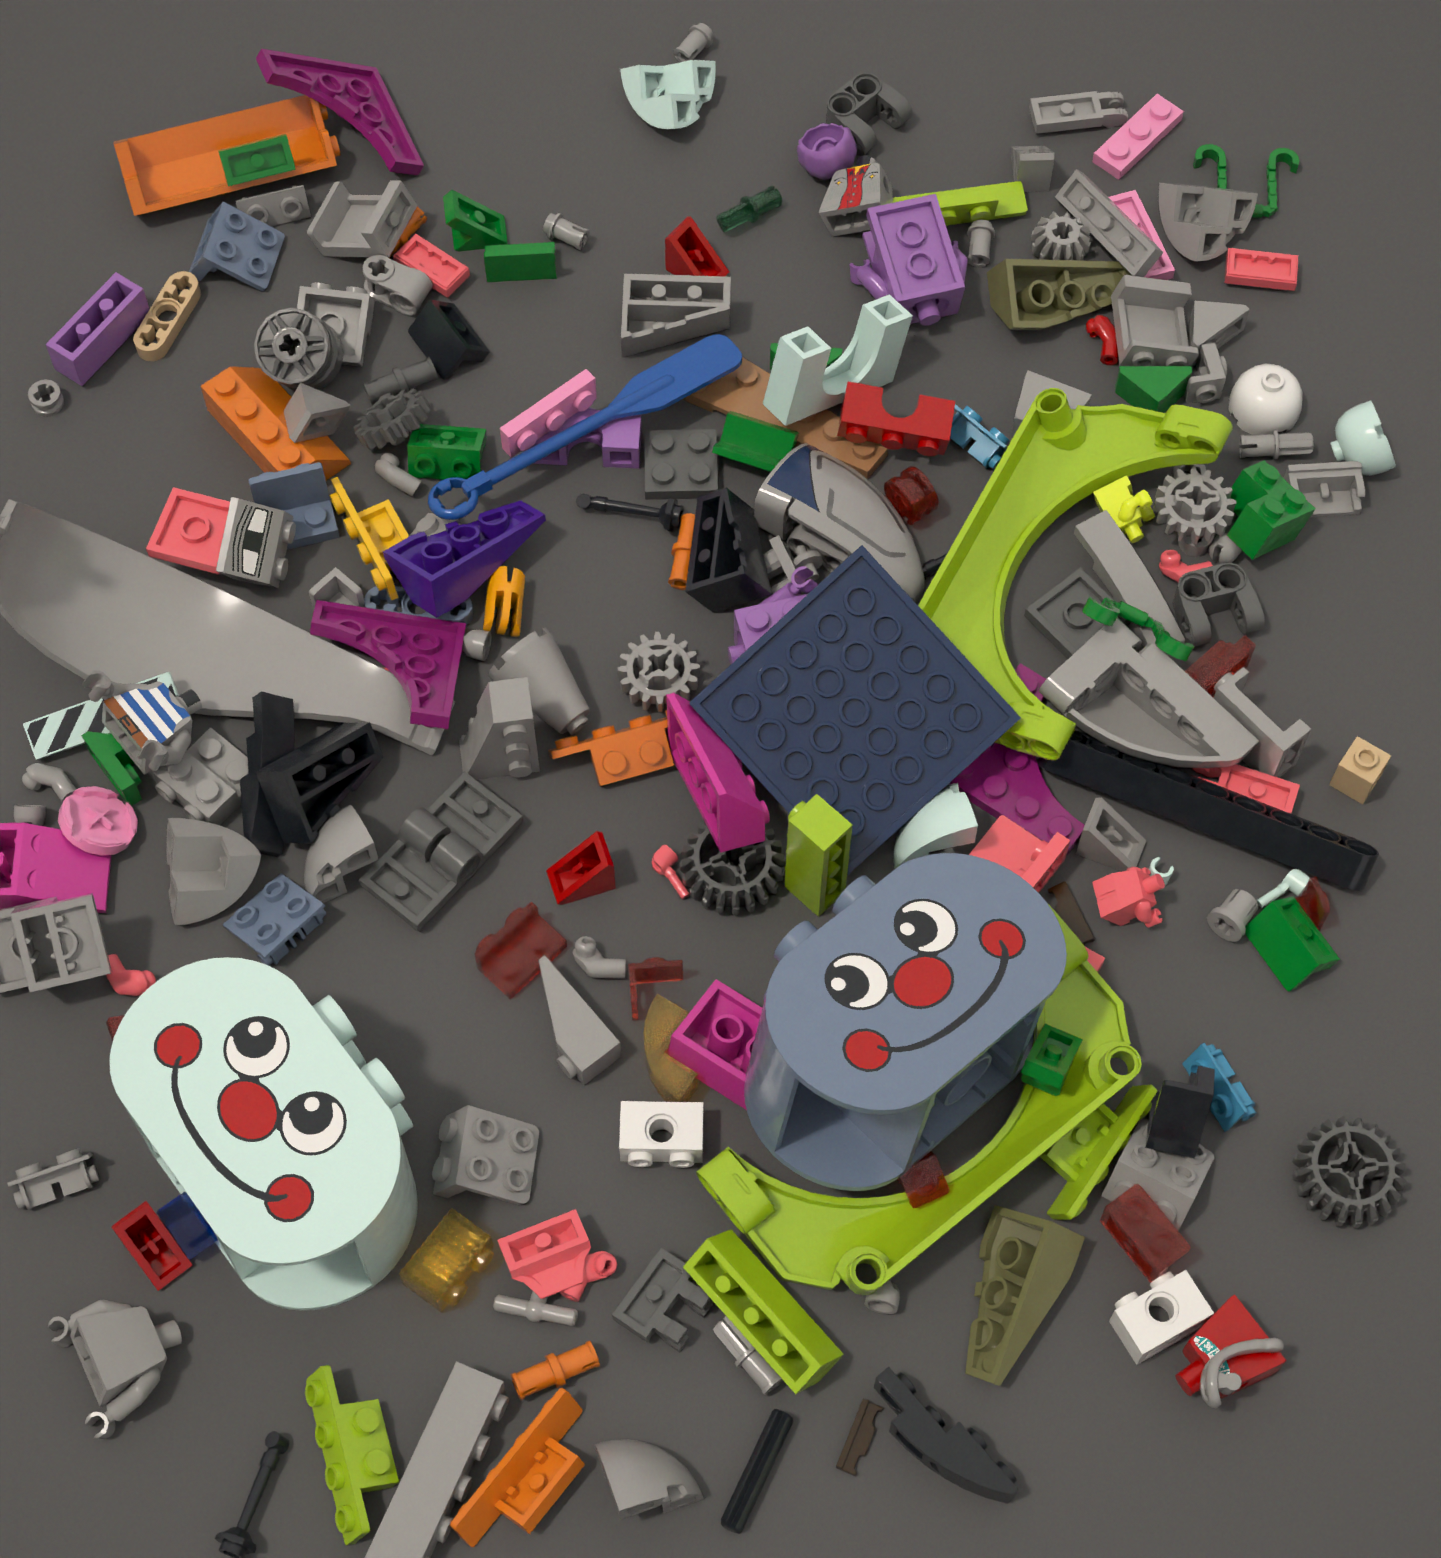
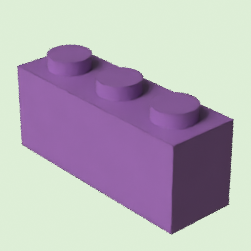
M115 272L45 344L54 369L83 386L142 323L149 311L144 289Z

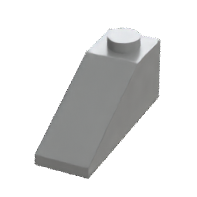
M544 955L539 959V966L559 1056L556 1061L568 1078L571 1079L576 1076L584 1086L621 1058V1045L619 1040Z

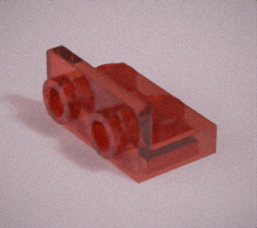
M1245 635L1234 645L1231 642L1225 643L1223 640H1220L1185 672L1208 694L1214 697L1216 692L1214 686L1225 674L1230 672L1234 675L1241 668L1244 667L1246 669L1248 667L1256 644Z
M530 902L523 909L519 907L514 910L506 919L505 926L495 935L489 934L481 940L475 953L477 969L509 999H512L540 973L539 959L545 955L550 962L553 961L567 948V941L539 916L538 907L533 902Z
M1139 1184L1133 1185L1105 1206L1100 1222L1150 1283L1159 1276L1169 1272L1171 1266L1190 1251L1191 1247Z

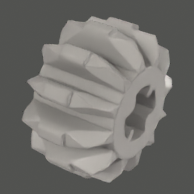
M1054 211L1049 216V219L1041 217L1031 235L1033 256L1039 257L1042 260L1083 261L1084 256L1089 252L1091 244L1089 242V227L1082 225L1081 217L1071 219L1068 211L1060 217Z

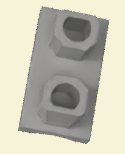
M779 535L769 540L773 549L763 554L768 578L770 580L782 572H785L787 579L771 587L773 594L787 583H792V573L798 567L804 566L814 572L808 579L816 580L819 578L817 569L823 563V558L819 551H807L804 545H800L795 548L797 557L794 559L789 547L784 545Z

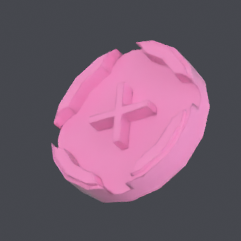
M96 786L81 787L74 790L72 795L66 797L63 801L58 815V823L62 834L74 846L85 852L100 856L115 855L127 849L137 832L138 819L133 807L126 802L124 804L121 800L117 799L118 794L109 789Z

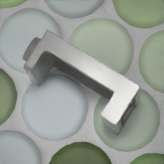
M390 180L382 195H352L342 182H334L309 226L307 234L323 256L371 257L373 255H383L389 258L414 213L417 203L401 180Z
M1124 275L1111 295L1120 366H1192L1199 356L1197 347H1191L1188 344L1183 308L1192 295L1190 283Z
M1243 667L1234 675L1230 672L1225 674L1214 686L1216 692L1213 698L1259 740L1257 747L1243 761L1253 770L1280 778L1297 764L1311 728L1299 719L1283 732L1242 693L1250 672Z

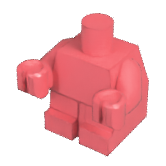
M1129 867L1126 871L1111 873L1093 881L1100 917L1119 926L1130 923V920L1133 918H1137L1148 928L1162 923V918H1158L1161 915L1160 910L1157 908L1151 910V908L1157 904L1154 892L1165 887L1163 878L1160 874L1150 876L1151 872L1147 867Z

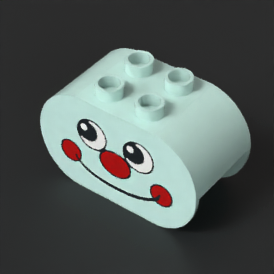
M230 957L201 960L176 969L159 979L141 994L127 1011L118 1026L110 1052V1074L114 1089L157 1162L250 1291L267 1303L290 1310L325 1309L350 1301L373 1288L390 1273L407 1249L416 1224L418 1210L416 1184L401 1139V1135L414 1127L408 1114L400 1104V1102L405 1100V1096L393 1076L378 1058H374L366 1064L364 1057L352 1040L357 1037L355 1029L340 1006L330 995H327L312 1006L288 976L266 964L254 960Z

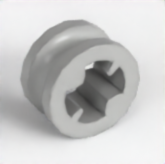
M44 379L37 381L29 388V401L37 414L52 416L63 408V395L56 382ZM49 394L51 399L43 402L42 396Z

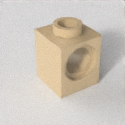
M1357 736L1340 761L1329 785L1357 802L1364 804L1381 778L1391 755Z

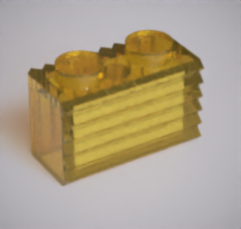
M451 1208L442 1221L438 1223L437 1227L433 1229L431 1235L417 1249L410 1261L401 1269L399 1273L401 1281L412 1292L442 1313L448 1304L454 1307L463 1298L468 1289L465 1282L473 1272L476 1271L480 1274L490 1264L494 1253L491 1251L494 1247L492 1237Z

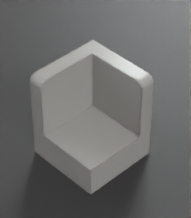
M336 567L309 590L313 611L316 600L365 607L361 588Z

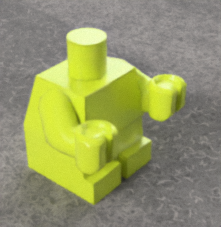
M1126 475L1093 492L1100 512L1107 510L1123 534H1127L1131 543H1135L1144 537L1140 529L1143 526L1142 520L1146 522L1155 517V513L1151 508L1153 502L1147 491L1142 490L1134 496L1132 485Z

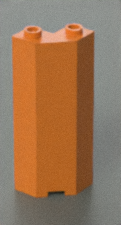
M301 95L114 141V147L134 216L337 166L335 157L341 156L336 136H329L324 126L323 120L329 119L326 106L306 95ZM282 134L287 135L296 170L232 186L227 185L218 150Z

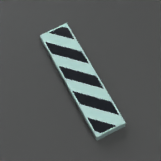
M171 672L135 683L148 685L157 681L162 682L175 697L179 695ZM101 698L98 702L88 700L23 723L35 759L40 760L85 744L81 735L87 731L111 734L102 723L104 699Z

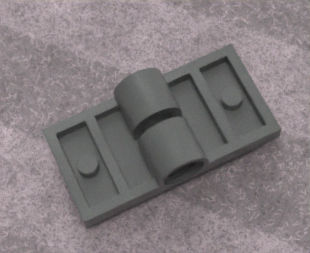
M464 771L427 810L420 807L407 817L399 830V839L359 879L360 885L419 932L523 823V816Z

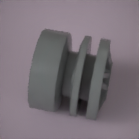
M297 308L281 309L266 317L258 328L254 341L255 357L262 371L276 382L294 390L297 389L300 383L317 390L330 384L339 373L344 357L342 342L336 331L308 311ZM294 341L300 343V345L295 348V355L289 352V350L293 349Z

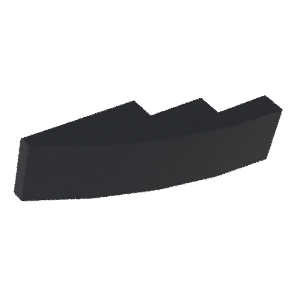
M261 691L252 697L255 733L246 738L249 774L240 779L244 837L255 845L260 854L278 857L282 855L284 842L256 772L294 751L293 699Z

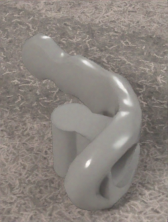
M1279 1338L1247 1340L1234 1343L1216 1353L1206 1363L1200 1378V1392L1204 1402L1209 1407L1216 1409L1221 1405L1219 1392L1224 1395H1230L1240 1388L1242 1381L1238 1374L1219 1372L1220 1366L1226 1360L1239 1355L1257 1352H1279L1284 1348L1283 1341Z

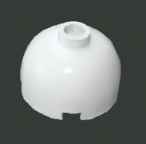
M1274 364L1257 365L1242 373L1235 383L1230 394L1228 409L1230 414L1233 413L1234 417L1238 420L1237 425L1241 430L1251 435L1272 434L1273 430L1282 432L1287 429L1286 432H1288L1299 419L1302 409L1303 392L1297 378L1289 370Z

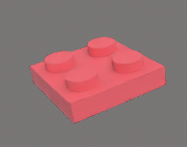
M173 487L146 547L148 556L219 574L216 571L230 502Z

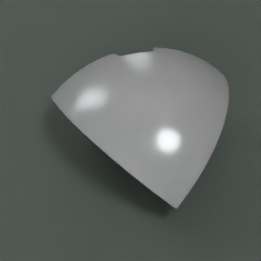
M1159 183V211L1163 228L1171 244L1184 257L1193 261L1211 260L1228 250L1226 244L1235 234H1242L1245 231L1253 215L1258 193L1205 186Z
M351 805L338 811L334 817L329 818L317 832L319 835L311 843L307 853L304 868L305 891L322 903L347 893L343 880L344 875L378 860L375 844L363 821Z
M168 818L166 858L167 864L170 866L171 880L168 892L174 924L185 925L208 919L236 902L248 889L257 873L261 854L255 845L237 832L217 824L194 819Z
M630 1439L607 1440L594 1444L620 1520L661 1506L664 1514L704 1499L697 1482L688 1469L667 1451L647 1442Z

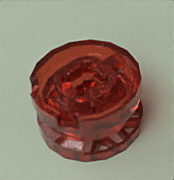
M909 466L900 473V477L894 476L884 483L885 496L890 500L902 519L905 517L909 519L906 521L909 525H913L921 520L923 514L929 515L938 508V496L933 485L925 474L914 466Z

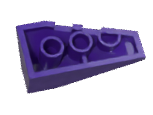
M520 500L479 514L477 521L459 525L457 521L445 524L446 531L427 536L423 531L411 535L383 551L386 562L411 601L438 618L466 601L546 521V516L544 513Z

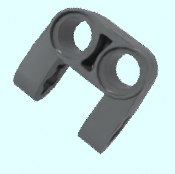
M860 73L828 98L826 124L834 123L838 126L848 127L857 144L856 155L863 156L877 144L876 135L867 124L869 120L877 115L888 125L898 128L909 120L913 113L907 99L872 73Z
M1222 563L1183 574L1179 579L1172 605L1179 627L1187 643L1192 644L1194 647L1210 643L1212 634L1207 615L1231 610L1235 622L1243 634L1264 628L1263 609L1254 588L1246 576V572L1239 565ZM1223 584L1229 585V586L1232 587V588H1225V587L1222 586V585H1223ZM1186 593L1194 594L1197 597H1190Z

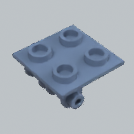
M280 873L222 925L256 951L258 959L263 964L269 966L273 963L277 965L279 960L289 952L285 942L294 949L297 947V944L292 938L293 935L303 941L306 939L304 933L308 935L318 925L323 923L322 918L326 915L323 909L325 905Z

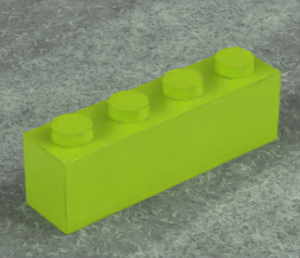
M816 794L807 803L804 801L798 803L788 815L785 888L819 917L837 900L846 888L853 825Z
M732 1229L707 1238L683 1266L688 1274L795 1394L818 1383L844 1355Z

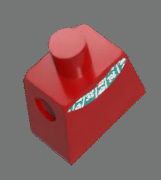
M1235 1294L1190 1338L1182 1350L1184 1356L1191 1364L1178 1372L1175 1377L1182 1390L1189 1396L1200 1390L1202 1371L1206 1363L1220 1350L1242 1341L1269 1338ZM1280 1351L1275 1353L1257 1352L1244 1354L1226 1360L1220 1366L1219 1372L1224 1374L1236 1373L1240 1376L1242 1384L1239 1389L1232 1393L1234 1394L1274 1375L1280 1370L1286 1359ZM1219 1392V1395H1220V1398H1221V1399H1223V1398L1229 1396V1395H1224V1394H1222L1221 1392Z

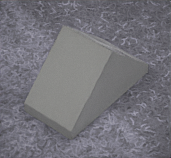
M1046 146L1011 147L1014 182L1021 181L1024 192L1049 191L1054 165V152Z
M1194 300L1189 319V346L1197 347L1198 352H1200L1201 345L1216 343L1217 349L1244 330L1250 309L1244 304ZM1197 359L1192 364V367L1196 365Z
M300 383L284 409L289 438L296 443L334 434L351 405L342 399Z
M1102 797L1095 798L1082 831L1076 854L1117 870L1126 871L1129 867H1137L1146 839Z

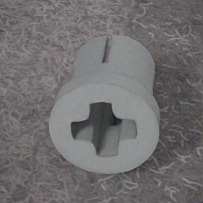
M1234 889L1220 907L1213 908L1208 914V925L1219 937L1231 942L1239 941L1245 934V926L1259 908L1257 901L1248 892Z

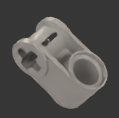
M373 255L364 261L363 275L366 278L364 289L367 290V294H370L374 301L392 307L402 314L408 316L415 315L432 289L433 284L430 278L418 269L407 267L383 255Z

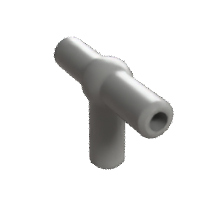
M533 1290L530 1300L497 1295L493 1304L496 1312L526 1317L532 1322L543 1320L574 1326L578 1318L576 1309L546 1304L548 1297L540 1299Z

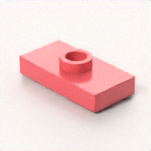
M417 234L411 237L393 255L394 261L424 272L432 281V288L447 298L470 276V270L467 266Z
M1228 248L1224 283L1295 291L1298 255Z

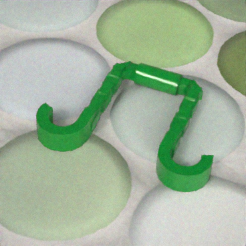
M1213 144L1200 146L1195 153L1194 169L1201 167L1202 160L1205 158L1214 160L1217 164V188L1226 189L1225 152L1222 148ZM1277 148L1269 155L1266 167L1268 205L1256 204L1252 218H1261L1262 216L1269 218L1277 212L1276 163H1287L1290 166V172L1296 174L1300 160L1295 151L1289 148Z
M1089 596L1082 610L1088 617L1104 625L1113 626L1119 616L1141 627H1150L1156 638V646L1177 659L1187 661L1194 648L1190 643L1186 642L1185 644L1171 637L1169 632L1165 631L1162 623L1149 617L1148 613L1123 601L1119 603L1106 597L1099 604Z

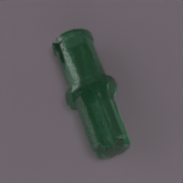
M769 186L752 197H742L740 204L717 215L716 220L720 229L723 232H727L747 221L751 223L757 222L759 216L782 205L781 194L777 188L775 189V186Z

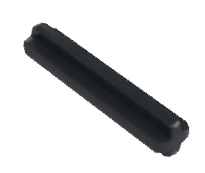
M774 1409L771 1412L721 1518V1525L725 1529L738 1534L743 1531L793 1424V1417L788 1413L778 1409Z

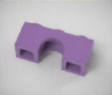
M588 408L585 411L577 412L568 418L558 430L550 431L539 438L533 447L600 410ZM642 414L615 419L533 464L567 465L568 454L573 446L581 442H592L602 449L603 467L639 469L642 442Z

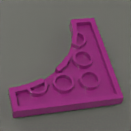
M261 48L255 59L267 84L281 86L304 94L327 106L339 117L347 120L377 150L390 172L419 175L424 164L376 67Z
M316 600L311 620V635L329 638L350 645L365 652L385 666L396 677L406 693L410 707V724L423 725L430 728H449L466 623Z
M1020 663L1015 672L1028 690L1043 702L1045 697L1039 692V689L1046 679ZM994 742L948 784L958 783L959 792H965L971 803L996 819L1004 815L1041 841L1045 840L1049 843L1053 836L1059 832L1070 840L1066 857L1081 838L1085 825L1064 809L1053 796L1041 775L1036 756L1016 751Z

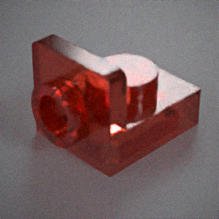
M932 1151L897 1179L903 1186L909 1204L913 1208H918L949 1193V1187L938 1159Z

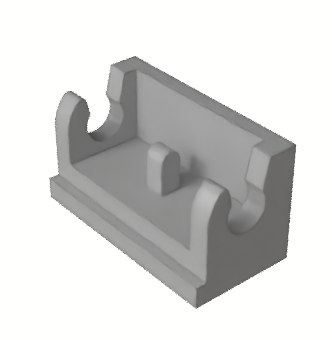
M1348 461L1287 466L1284 479L1294 489L1302 492L1306 500L1316 508L1311 517L1360 515L1362 510L1360 497H1365V486L1360 462Z

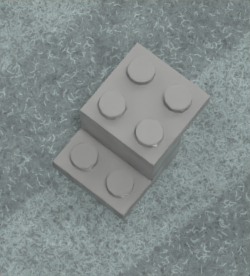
M93 893L58 901L57 897L0 909V993L28 987L29 992H34L111 974L112 970Z

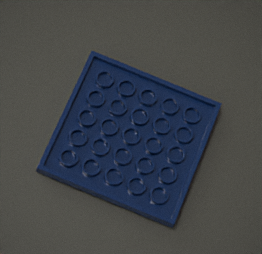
M863 545L855 550L689 702L695 711L789 814L801 801L807 803L818 794L853 825L847 876L1021 719Z

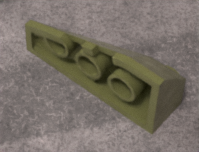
M1004 259L987 272L990 306L1010 330H1044L1112 305L1111 295L1124 275L1131 274L1120 262Z
M997 1205L994 1206L980 1244L979 1258L984 1260L982 1281L976 1282L974 1296L980 1298L978 1318L971 1323L965 1374L997 1386L1002 1384L1071 1278L1085 1239L1084 1236L1053 1221Z

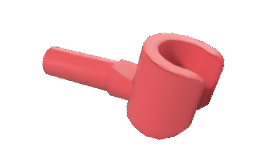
M662 845L653 855L652 868L658 874L665 875L681 899H685L690 893L676 872L671 868L679 860L678 856L669 846Z

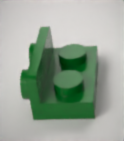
M420 424L419 429L412 431L407 445L408 473L417 478L443 480L451 477L468 479L481 472V459L487 442L486 429Z

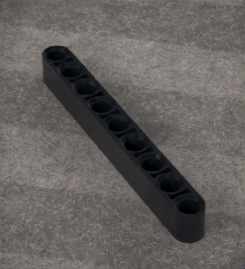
M1077 730L1073 731L1058 760H1047L1040 757L1038 759V764L1049 772L1351 890L1360 891L1365 888L1379 855L1374 847L1363 841L1170 766L1129 756Z

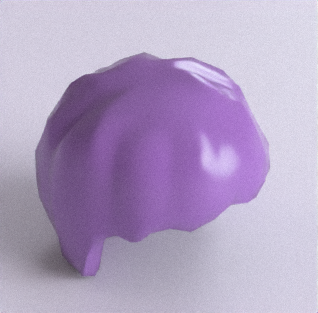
M822 123L815 128H810L799 139V145L797 146V155L801 166L810 176L822 180L832 179L834 173L838 170L851 168L857 153V144L851 130L848 127L838 126L834 123Z

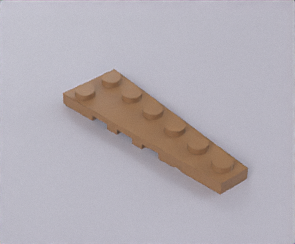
M742 357V364L738 369L682 399L710 412L717 410L727 415L728 412L734 411L797 431L799 434L795 448L801 444L808 443L856 469L867 479L888 456L889 449L879 443L868 441L853 443L845 437L837 436L840 417L827 409L785 426L763 405L770 374Z

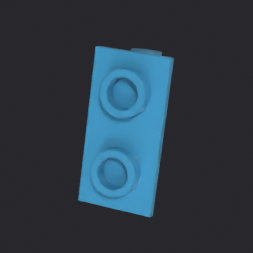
M955 404L954 410L956 414L953 416L950 439L963 449L973 439L975 443L967 452L986 469L991 467L995 470L1002 458L1000 456L1006 451L1007 443L1010 440L995 427L990 431L980 424L983 418L966 405L962 410Z
M1202 1043L1182 1063L1189 1076L1191 1072H1197L1198 1066L1215 1069L1214 1095L1210 1110L1224 1132L1228 1131L1240 1119L1246 1121L1256 1114L1253 1108L1256 1104L1254 1100H1251L1241 1082L1230 1084L1228 1081L1235 1073L1221 1049H1216L1213 1044L1206 1046L1205 1043Z

